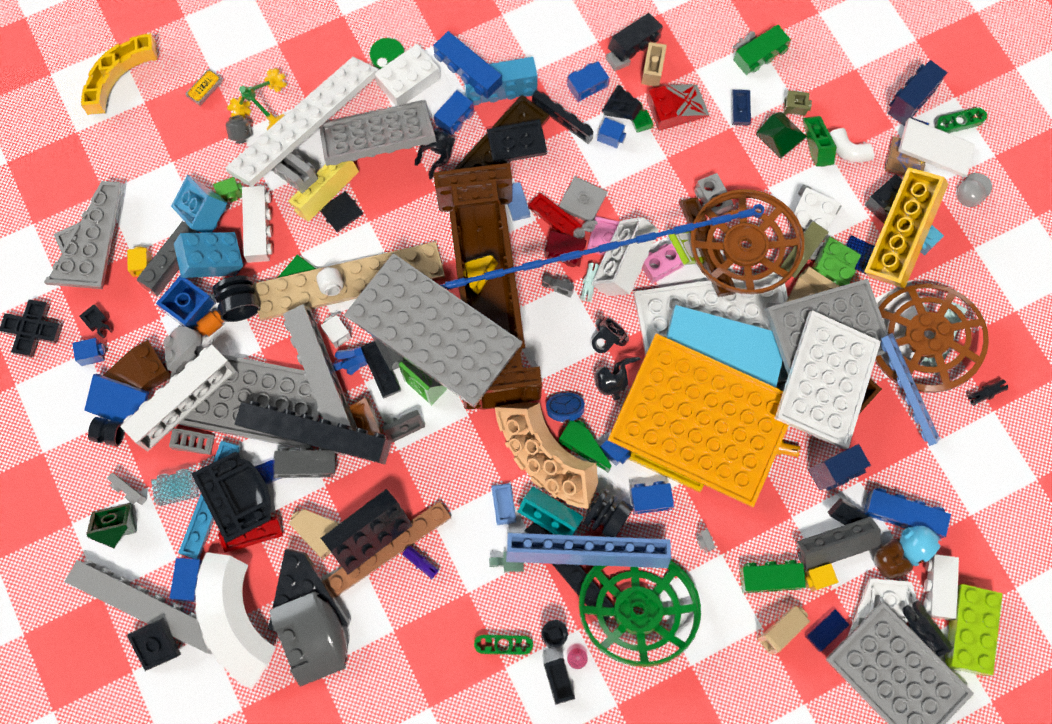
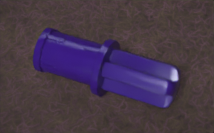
M408 546L402 553L406 559L416 566L415 569L419 568L431 580L440 570L430 563L426 556L423 557L411 546Z

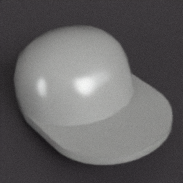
M973 173L957 188V199L966 207H976L991 193L992 183L986 175Z

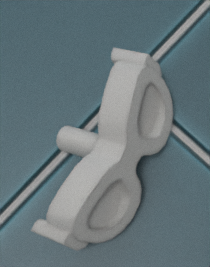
M750 31L746 39L740 38V42L733 46V48L738 50L756 39L755 32Z
M586 221L581 228H577L574 231L573 236L581 239L584 238L585 231L592 232L595 229V225H597V221Z

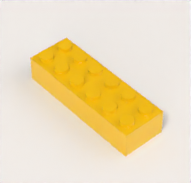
M908 167L864 271L869 278L905 289L949 185L945 177Z

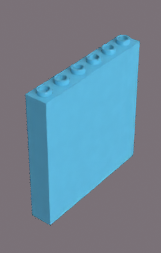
M675 305L666 338L776 388L783 360L773 331Z

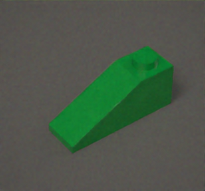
M821 116L803 118L810 154L816 167L834 165L837 146Z
M576 420V422L570 421L560 436L559 443L589 462L596 463L599 468L609 473L612 465L590 431L586 428V425L579 420Z

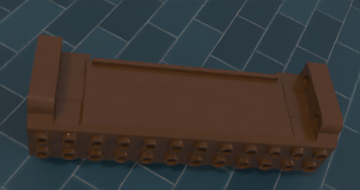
M510 163L433 172L438 209L441 212H449L458 279L468 278L466 262L489 255L494 257L498 263L494 270L514 267L505 205L513 200ZM515 272L505 274L503 277L487 280L478 295L470 288L469 283L459 287L460 299L522 341L521 347L475 408L463 400L464 409L487 410L494 409L496 406L532 402L541 399L542 378L540 366L523 368L522 349L525 348Z

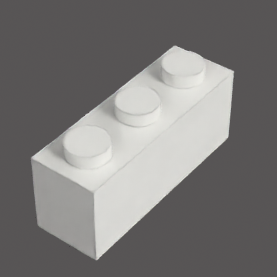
M935 554L930 560L925 562V570L928 572L927 579L924 582V590L927 592L923 606L931 618L943 620L956 619L958 557Z

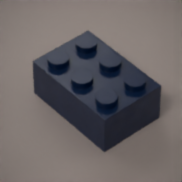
M929 60L926 65L922 64L914 77L911 76L905 83L906 86L903 89L900 88L895 94V98L889 104L891 108L887 114L905 126L906 121L909 118L912 119L935 93L948 72L932 60Z
M857 444L808 469L819 491L825 488L829 491L849 482V480L863 475L867 472L865 468L871 466L861 446Z

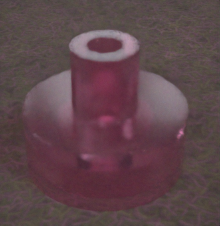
M580 648L572 649L567 656V662L573 669H582L588 661L586 652Z

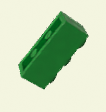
M778 24L738 49L733 61L745 75L751 72L755 73L763 64H769L779 54H785L789 49L791 39Z
M797 560L784 561L785 564L777 565L776 561L765 562V566H757V563H746L745 567L739 569L742 594L802 590L806 588L803 563H797Z

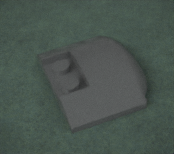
M316 591L270 609L274 631L278 634L290 664V672L300 687L346 668L344 662L347 653V643L342 624L331 605L320 599Z

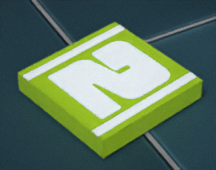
M691 231L668 235L683 265L696 264L690 246ZM696 248L700 262L704 264L698 248Z

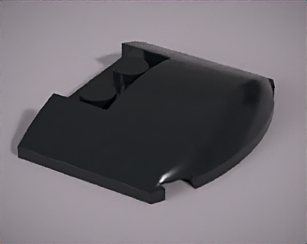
M237 452L191 473L225 543L271 521V500L267 486L255 466L249 460L240 457V454Z

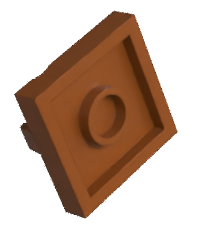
M364 398L349 406L357 428L368 430L367 434L374 436L375 432L383 433L369 398Z

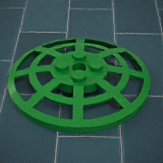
M670 560L667 568L669 572L663 579L651 573L639 571V567H630V571L620 573L610 580L601 572L607 566L595 565L590 570L581 587L578 610L585 633L601 652L609 658L626 665L652 667L668 663L688 649L700 626L701 603L694 583L679 565ZM675 576L687 588L692 604L680 606L677 595L669 586V583ZM596 577L603 587L598 595L596 607L586 606L584 602L587 589L591 581ZM631 578V587L622 592L614 586V584L621 580ZM639 578L650 580L656 583L657 586L652 591L648 588L640 587ZM608 591L616 598L614 608L602 607L603 599ZM665 591L670 597L673 606L663 607L658 596ZM641 607L644 613L638 615L633 611V608ZM694 612L692 629L684 642L675 636L680 625L681 614ZM585 614L597 615L600 627L608 636L601 644L590 631ZM665 615H675L670 631L660 625L662 617ZM603 616H615L619 626L611 632ZM653 631L663 637L662 640L656 643L646 645L645 635ZM625 632L636 635L637 645L626 643L619 638ZM668 642L679 648L666 658L657 661H649L647 651L658 649ZM613 643H616L625 649L639 651L640 661L622 658L607 649Z

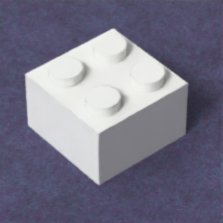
M806 187L794 214L805 231L813 221L828 230L841 203Z

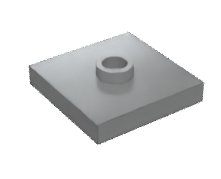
M574 177L559 207L566 213L585 222L594 220L608 192L580 178Z

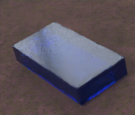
M835 609L805 637L818 652H822L849 626V623Z

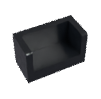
M564 658L543 664L555 705L575 699L564 664Z

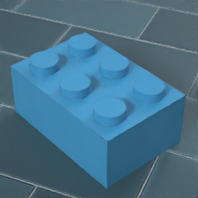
M235 232L180 233L174 242L181 278L236 276L243 267Z

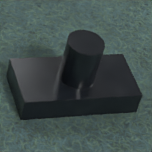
M842 498L827 511L830 517L844 525L870 517L869 514Z

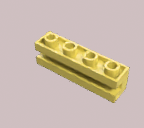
M353 161L341 162L338 165L326 166L325 164L316 173L318 180L303 194L298 191L288 202L295 208L294 211L298 216L309 222L359 171Z

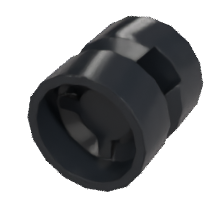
M94 417L88 429L89 441L101 444L105 442L106 445L116 447L120 446L125 431L120 427L123 422L115 420L108 422V419Z
M551 620L542 628L541 639L548 648H560L568 638V629L561 621Z

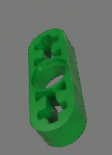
M974 108L939 117L934 128L946 133H952L978 127L987 119V112L982 108ZM956 118H963L965 124H959Z
M480 635L474 641V648L480 654L527 655L533 649V642L527 636ZM481 639H485L486 643H492L491 639H496L494 643L496 651H491L492 647L489 646L485 647V650H481V647L477 646V644L481 642ZM501 639L508 640L510 644L508 650L501 651L498 649V642ZM512 639H516L515 644H520L522 640H526L530 647L526 648V651H522L521 647H515L516 652H512Z

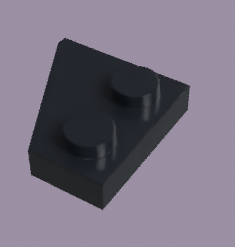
M618 85L602 112L605 116L635 120L642 105L639 100L633 98L632 94L626 92L621 85Z

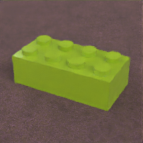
M964 584L958 585L956 619L949 620L947 636L948 641L954 648L951 652L945 654L944 663L950 669L980 676L994 675L1003 593Z

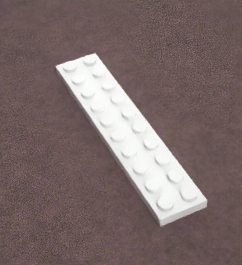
M355 57L350 58L225 167L227 173L251 187L254 186L375 78L374 73L378 71V68Z

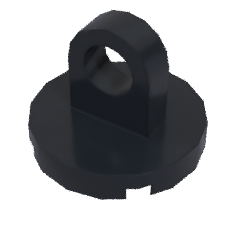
M599 316L595 321L599 332L592 340V347L598 353L607 352L614 343L623 347L629 341V336H624V329L612 319L608 318L605 320V316ZM604 339L607 346L604 348L599 347L597 340Z

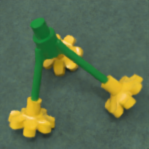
M277 68L269 69L267 71L268 76L264 78L265 82L251 87L241 86L239 88L241 97L237 100L232 98L227 106V110L233 111L231 117L241 115L245 118V115L249 116L251 114L249 101H252L266 115V119L269 121L267 130H269L285 115L281 114L275 117L272 113H269L255 99V90L268 86L269 89L280 92L281 87L283 88L287 85L285 81H282L285 79L284 73L279 74V69Z

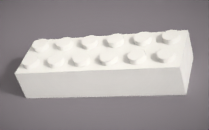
M213 345L206 347L195 360L185 365L183 371L175 374L164 388H159L149 401L142 403L136 413L128 416L120 427L136 444L148 452L228 380L236 370Z

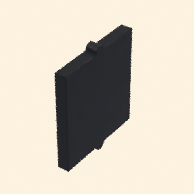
M345 191L320 210L326 218V222L330 223L336 232H339L363 215L357 207L356 201L352 200Z

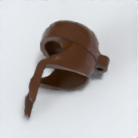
M891 539L887 544L878 549L874 555V563L878 571L885 578L896 579L910 573L913 569L911 562L904 558V550L899 542L900 539Z

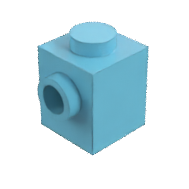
M931 225L920 251L924 256L944 236L933 225Z

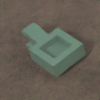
M506 551L503 552V558H489V567H503L504 573L524 572V563L506 562Z

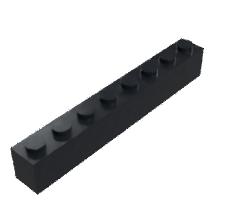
M249 400L248 404L243 402L240 404L234 425L386 465L392 441L386 439L387 435L376 432L374 436L368 435V430L356 428V431L349 430L350 426L341 423L333 426L331 425L332 421L321 418L319 422L314 421L313 416L306 414L298 417L295 416L296 412L284 409V412H279L277 407L271 405L263 408L260 407L261 403Z

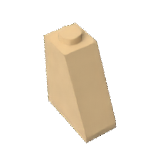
M305 509L301 512H295L291 516L289 524L316 554L324 560L331 552L321 540V537L340 523Z
M792 607L761 634L757 640L770 655L779 653L810 622L807 618L808 614L801 607Z

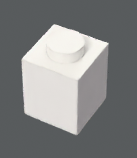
M337 315L328 317L323 321L321 327L335 348L351 339L350 333Z

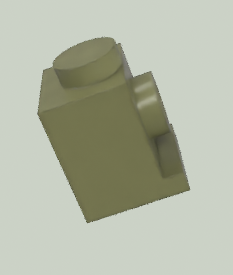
M788 90L784 99L783 113L785 115L806 116L807 111H810L812 106V100H809L810 93Z

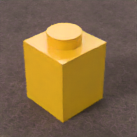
M135 247L134 249L127 250L128 272L133 277H139L152 260V254L144 247Z
M831 563L804 573L806 587L810 588L811 592L839 583Z

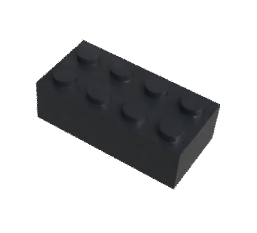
M385 489L321 537V540L347 575H349L413 525L398 501Z

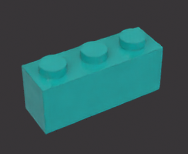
M534 486L526 494L517 511L555 535L573 536L584 516Z

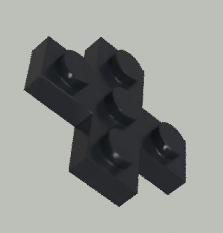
M28 299L23 317L4 313L0 324V332L16 336L11 353L14 355L32 358L38 340L57 343L62 326L59 323L44 321L49 308L47 302Z

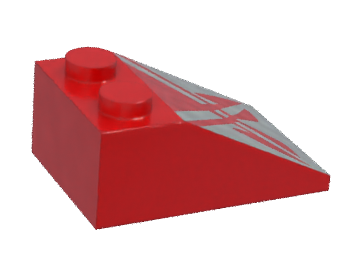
M697 84L664 85L648 91L647 103L658 131L709 117V112Z

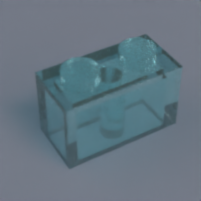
M181 469L176 471V474H161L156 479H152L154 503L163 506L199 497L197 484L191 474L193 472L188 471V469Z

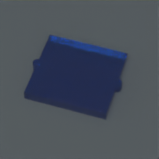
M851 235L846 246L861 254L854 269L867 275L864 271L875 246Z

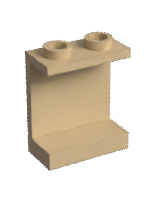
M808 267L800 274L786 302L840 286Z

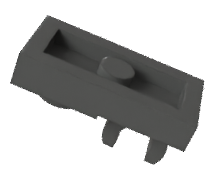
M415 410L400 417L398 420L394 417V422L389 424L384 422L382 428L385 435H387V439L393 443L425 426L418 410Z

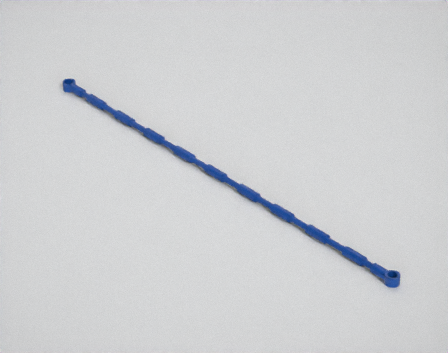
M756 204L753 208L739 211L736 214H726L695 224L680 225L658 233L651 232L636 236L633 239L620 242L614 241L583 251H572L546 260L539 259L523 263L517 267L489 271L483 275L467 279L460 278L445 282V284L440 286L449 290L484 279L486 281L521 270L527 271L540 268L543 265L558 261L565 262L581 258V256L587 254L602 253L633 243L639 244L656 240L658 237L670 234L676 235L693 231L695 228L703 226H714L730 222L732 219H743L751 216L759 218L763 215L765 208L761 204ZM755 209L761 210V213H757Z

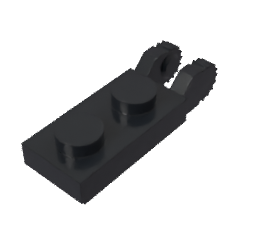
M915 601L912 604L914 610L909 606L903 607L902 612L909 621L911 628L938 657L953 650L954 647L931 616L927 614L926 608L921 602Z

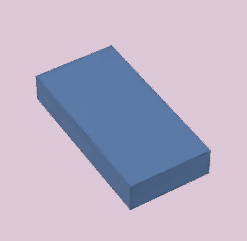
M521 183L512 184L513 200L507 205L514 222L529 218L530 212Z
M511 483L491 486L497 526L517 523Z

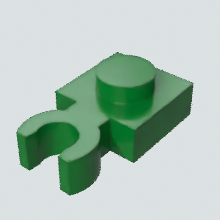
M642 103V108L635 120H631L636 133L654 128L648 110L643 111Z

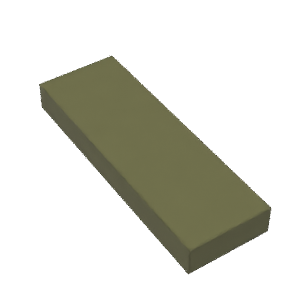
M814 221L804 233V253L796 272L792 275L794 278H796L829 232ZM797 246L793 248L780 266L788 272L795 261Z

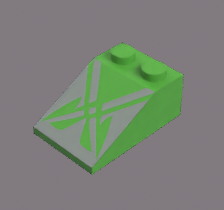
M402 361L398 364L403 380L431 406L447 390L446 387L409 361Z

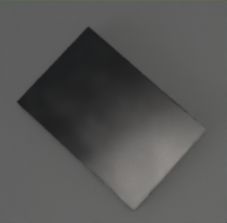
M540 120L487 129L493 164L547 155Z

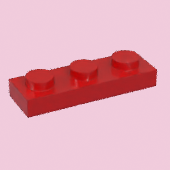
M541 192L528 205L532 212L559 233L573 236L574 231L582 227L579 222Z
M278 516L271 517V521L228 543H225L220 532L218 537L224 553L282 537L283 531Z

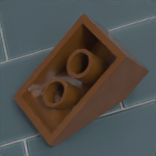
M146 340L125 354L103 376L149 392L170 379L171 373L167 370L155 347Z

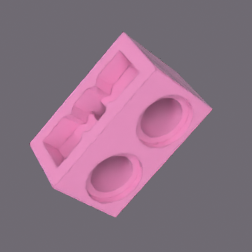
M671 243L669 245H662L655 253L650 252L644 261L642 270L651 284L683 268L684 265ZM666 255H671L674 259L669 260L666 258ZM650 264H656L658 268H651Z

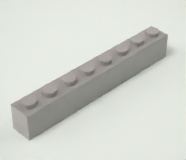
M302 304L284 313L285 328L290 331L291 344L298 352L297 359L305 370L303 375L312 388L310 389L311 396L317 401L318 414L323 419L332 421L331 425L333 426L341 423L350 426L349 430L356 431V423L311 308Z
M87 559L84 562L76 560L64 581L65 583L147 624L163 618L173 637L212 655V651L208 649L202 637L203 633L197 621L196 613L190 612V614L182 612L184 609L182 606L175 603L170 606L165 603L166 599L157 594L152 597L147 594L149 590L139 585L137 588L130 586L131 581L121 576L118 580L112 577L113 572L102 568L100 571L95 568L97 564Z

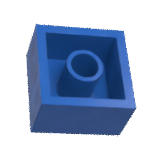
M180 275L156 304L164 313L183 327L194 329L197 326L196 322L210 311L215 302L207 293L188 279L181 278Z

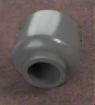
M232 116L226 122L228 139L235 141L236 144L245 143L246 139L251 136L249 121L243 118V116Z

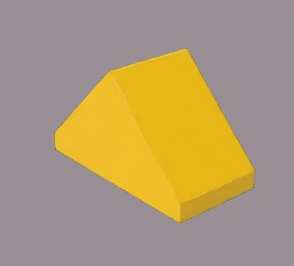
M491 255L466 262L467 276L471 278L493 271L498 263ZM487 280L469 283L470 288L478 295Z

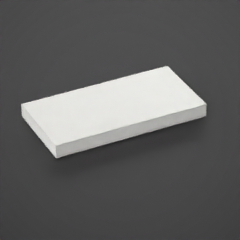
M909 118L906 121L898 151L965 178L968 175L975 144Z

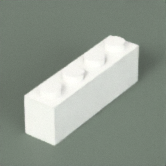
M264 185L242 187L244 257L248 263L270 261V254H273L272 243L269 242V237H272V228L269 226L272 214L271 209H268V203H271V194L267 192Z

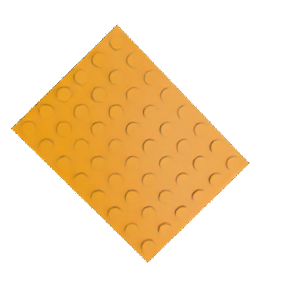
M656 333L607 441L743 504L754 507L789 426L775 419L783 391Z

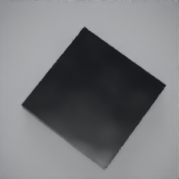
M163 618L126 635L144 671L181 655Z

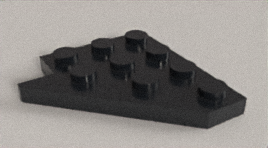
M285 549L272 608L316 591L320 599L331 605L342 626L348 627L350 621L307 553ZM270 617L268 629L274 631Z

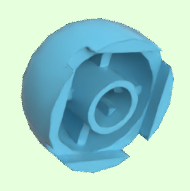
M926 526L908 527L902 532L899 542L904 550V558L908 559L913 566H918L917 562L921 560L927 562L937 553L940 548L938 541H941V538Z

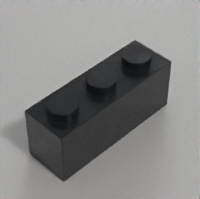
M647 13L612 36L608 49L622 62L628 58L632 59L640 50L644 51L648 47L649 42L656 43L661 38L664 26L650 13Z

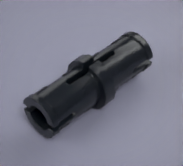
M1000 379L991 385H984L982 389L968 394V400L976 397L975 400L970 401L974 406L986 399H993L994 395L1007 391L1008 384L1000 387V385L1007 383L1004 379Z

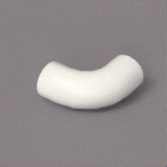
M839 128L830 132L837 146L836 154L842 159L852 163L873 160L874 151L871 143H852L848 138L845 128Z

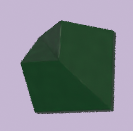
M783 112L772 114L756 133V136L780 159L807 138Z
M127 503L92 512L86 532L87 538L114 549L122 536L136 533L132 504Z

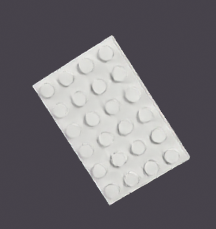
M813 310L810 311L775 419L844 450L849 449L881 341Z

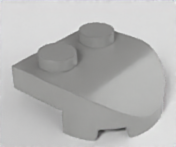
M182 326L176 328L169 336L165 337L163 345L167 370L174 372L184 361L190 362L195 360L197 356L194 354L196 346L201 345V336L198 331Z

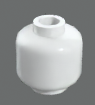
M326 267L316 276L317 284L322 294L335 296L343 288V280L338 269Z

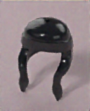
M434 130L436 142H432L429 145H421L414 161L415 166H418L421 162L422 153L427 149L441 155L439 160L432 164L428 172L430 180L434 177L433 172L435 169L447 163L453 152L455 139L443 130Z
M640 357L625 358L617 362L612 373L605 366L598 368L594 373V381L598 391L605 396L612 395L614 401L620 399L619 393L625 390L628 385L625 365L641 360Z

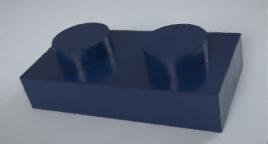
M732 89V125L750 126V90Z

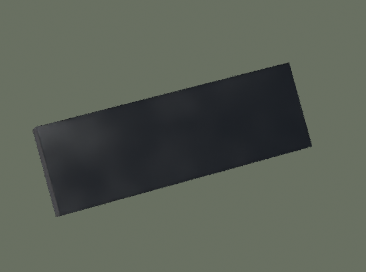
M375 341L362 346L363 354L382 398L384 399L401 392L393 372L390 371Z

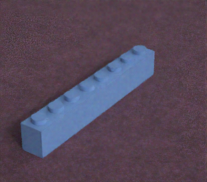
M508 533L506 562L668 568L671 560L670 539Z

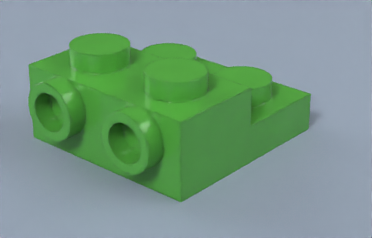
M827 237L811 268L835 284L844 286L850 283L856 270L854 268L861 254L834 238Z

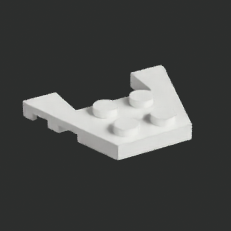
M870 578L849 634L880 602H884L902 621L909 622L906 616H904L902 609L905 606H909L914 610L912 604L917 601L912 582Z

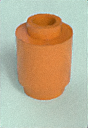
M216 310L210 311L196 322L198 325L196 329L203 337L205 335L210 337L223 326L222 324L225 321H222L220 314Z

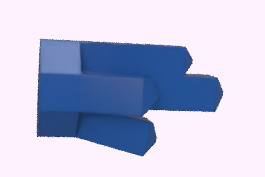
M361 346L336 351L335 357L337 360L332 363L335 371L342 368L347 369V374L349 375L368 365Z

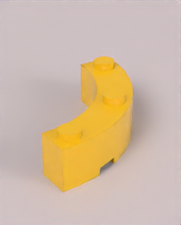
M151 33L131 37L129 41L121 45L119 43L116 44L95 62L88 73L89 77L86 84L83 85L81 106L87 115L106 113L109 93L116 81L125 72L144 62L157 60V46Z

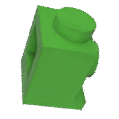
M235 177L213 184L216 194L221 196L226 202H235L242 198L243 186L241 182L237 183Z

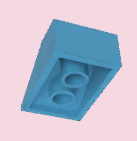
M187 174L171 207L191 229L201 233H212L217 227L220 216L226 210L227 202Z

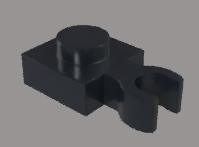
M95 304L79 315L92 332L97 329V333L102 338H105L102 334L104 329H108L112 333V329L108 325L103 324L108 319Z

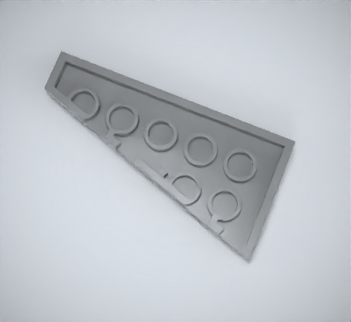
M101 181L91 198L92 202L87 211L83 212L79 225L75 226L63 247V253L59 260L55 261L49 277H46L44 281L46 285L103 289L122 189L120 182Z

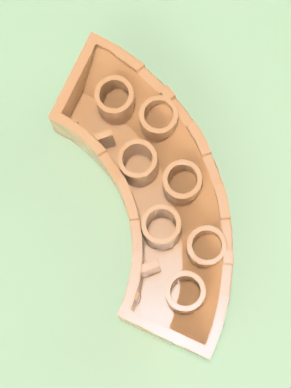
M521 402L496 406L495 412L500 432L503 431L507 441L505 445L512 451L515 456L514 461L519 468L525 470L531 477L530 480L540 489L544 488L551 493L552 497H558L569 505L589 509L598 485L596 463L581 460L558 444L546 426L540 403Z

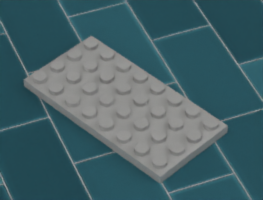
M394 253L344 314L346 318L474 408L522 345V341Z
M195 349L194 354L197 355L196 358L202 350ZM223 355L236 372L179 423V425L294 448L306 447L311 450L312 445L234 425L241 402L248 404L249 400L261 403L260 407L266 408L267 405L277 407L279 412H284V409L296 412L295 416L301 417L302 414L313 416L314 421H318L320 415L317 411V401L313 399L310 393V389H312L310 383L306 381L303 375L305 370ZM184 361L174 372H172L170 379L175 374H179L181 371H183L185 369V365L188 362Z

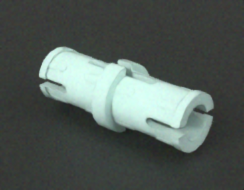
M594 263L588 264L580 299L585 301L586 294H588L586 302L592 301L594 286L591 284L600 266L598 264H595L594 271L592 270Z

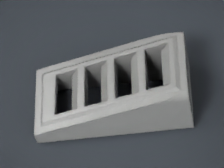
M173 428L169 447L177 451L211 455L215 436ZM187 437H190L189 445L185 446ZM198 438L197 447L195 448V439ZM203 439H207L205 449H201Z

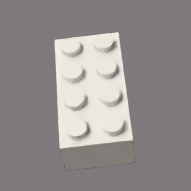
M644 217L622 220L619 222L611 242L629 240L651 232L657 233L659 229ZM655 240L639 244L633 243L606 251L591 285L606 296L630 294L634 289L636 279L642 271L644 261L648 257L651 245Z

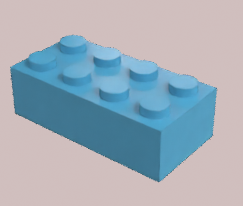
M534 57L489 64L502 75V85L488 99L483 95L477 94L470 84L467 85L463 82L465 96L473 101L474 106L485 102L494 103L503 99L512 100L521 95L530 97L537 90L538 75Z

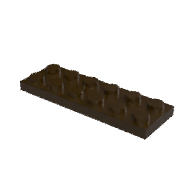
M521 95L492 128L540 120L541 126H543L549 120L550 115ZM487 133L453 170L497 165L493 164Z

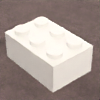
M418 44L374 73L377 85L395 106L408 103L440 80L439 67Z

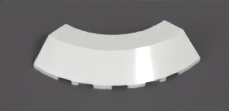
M207 552L200 565L195 589L196 618L203 633L202 637L208 649L216 657L218 664L222 665L237 682L252 690L268 666L276 647L266 641L256 631L245 611L242 587L248 565L229 555Z

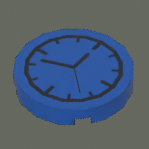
M556 394L550 397L546 403L547 414L550 418L559 422H565V419L574 421L583 415L585 402L577 394Z

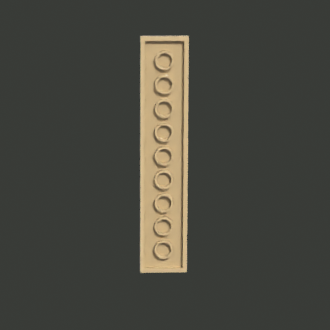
M431 242L328 266L338 269L343 280V288L335 296L322 294L317 284V274L326 267L254 283V295L257 296L260 305V311H258L259 319L264 321L281 317L284 313L302 304L315 309L357 299L393 253L433 281L443 279L445 275L436 242Z

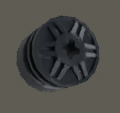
M244 275L232 276L217 282L213 286V293L216 302L219 303L218 310L222 321L237 322L255 316L260 311L257 296L254 295L255 289L251 277Z
M604 489L592 502L583 524L588 527L591 521L594 520L596 522L592 527L593 531L602 525L604 528L601 536L616 537L634 507L624 500L616 507L613 505L616 495L613 494L610 500L607 501L605 499L609 491Z

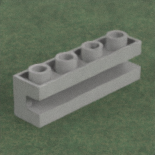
M293 152L271 170L302 194L318 180L315 174L316 169L309 162L306 164L298 154L294 155Z

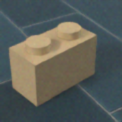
M649 42L641 84L659 87L667 45Z

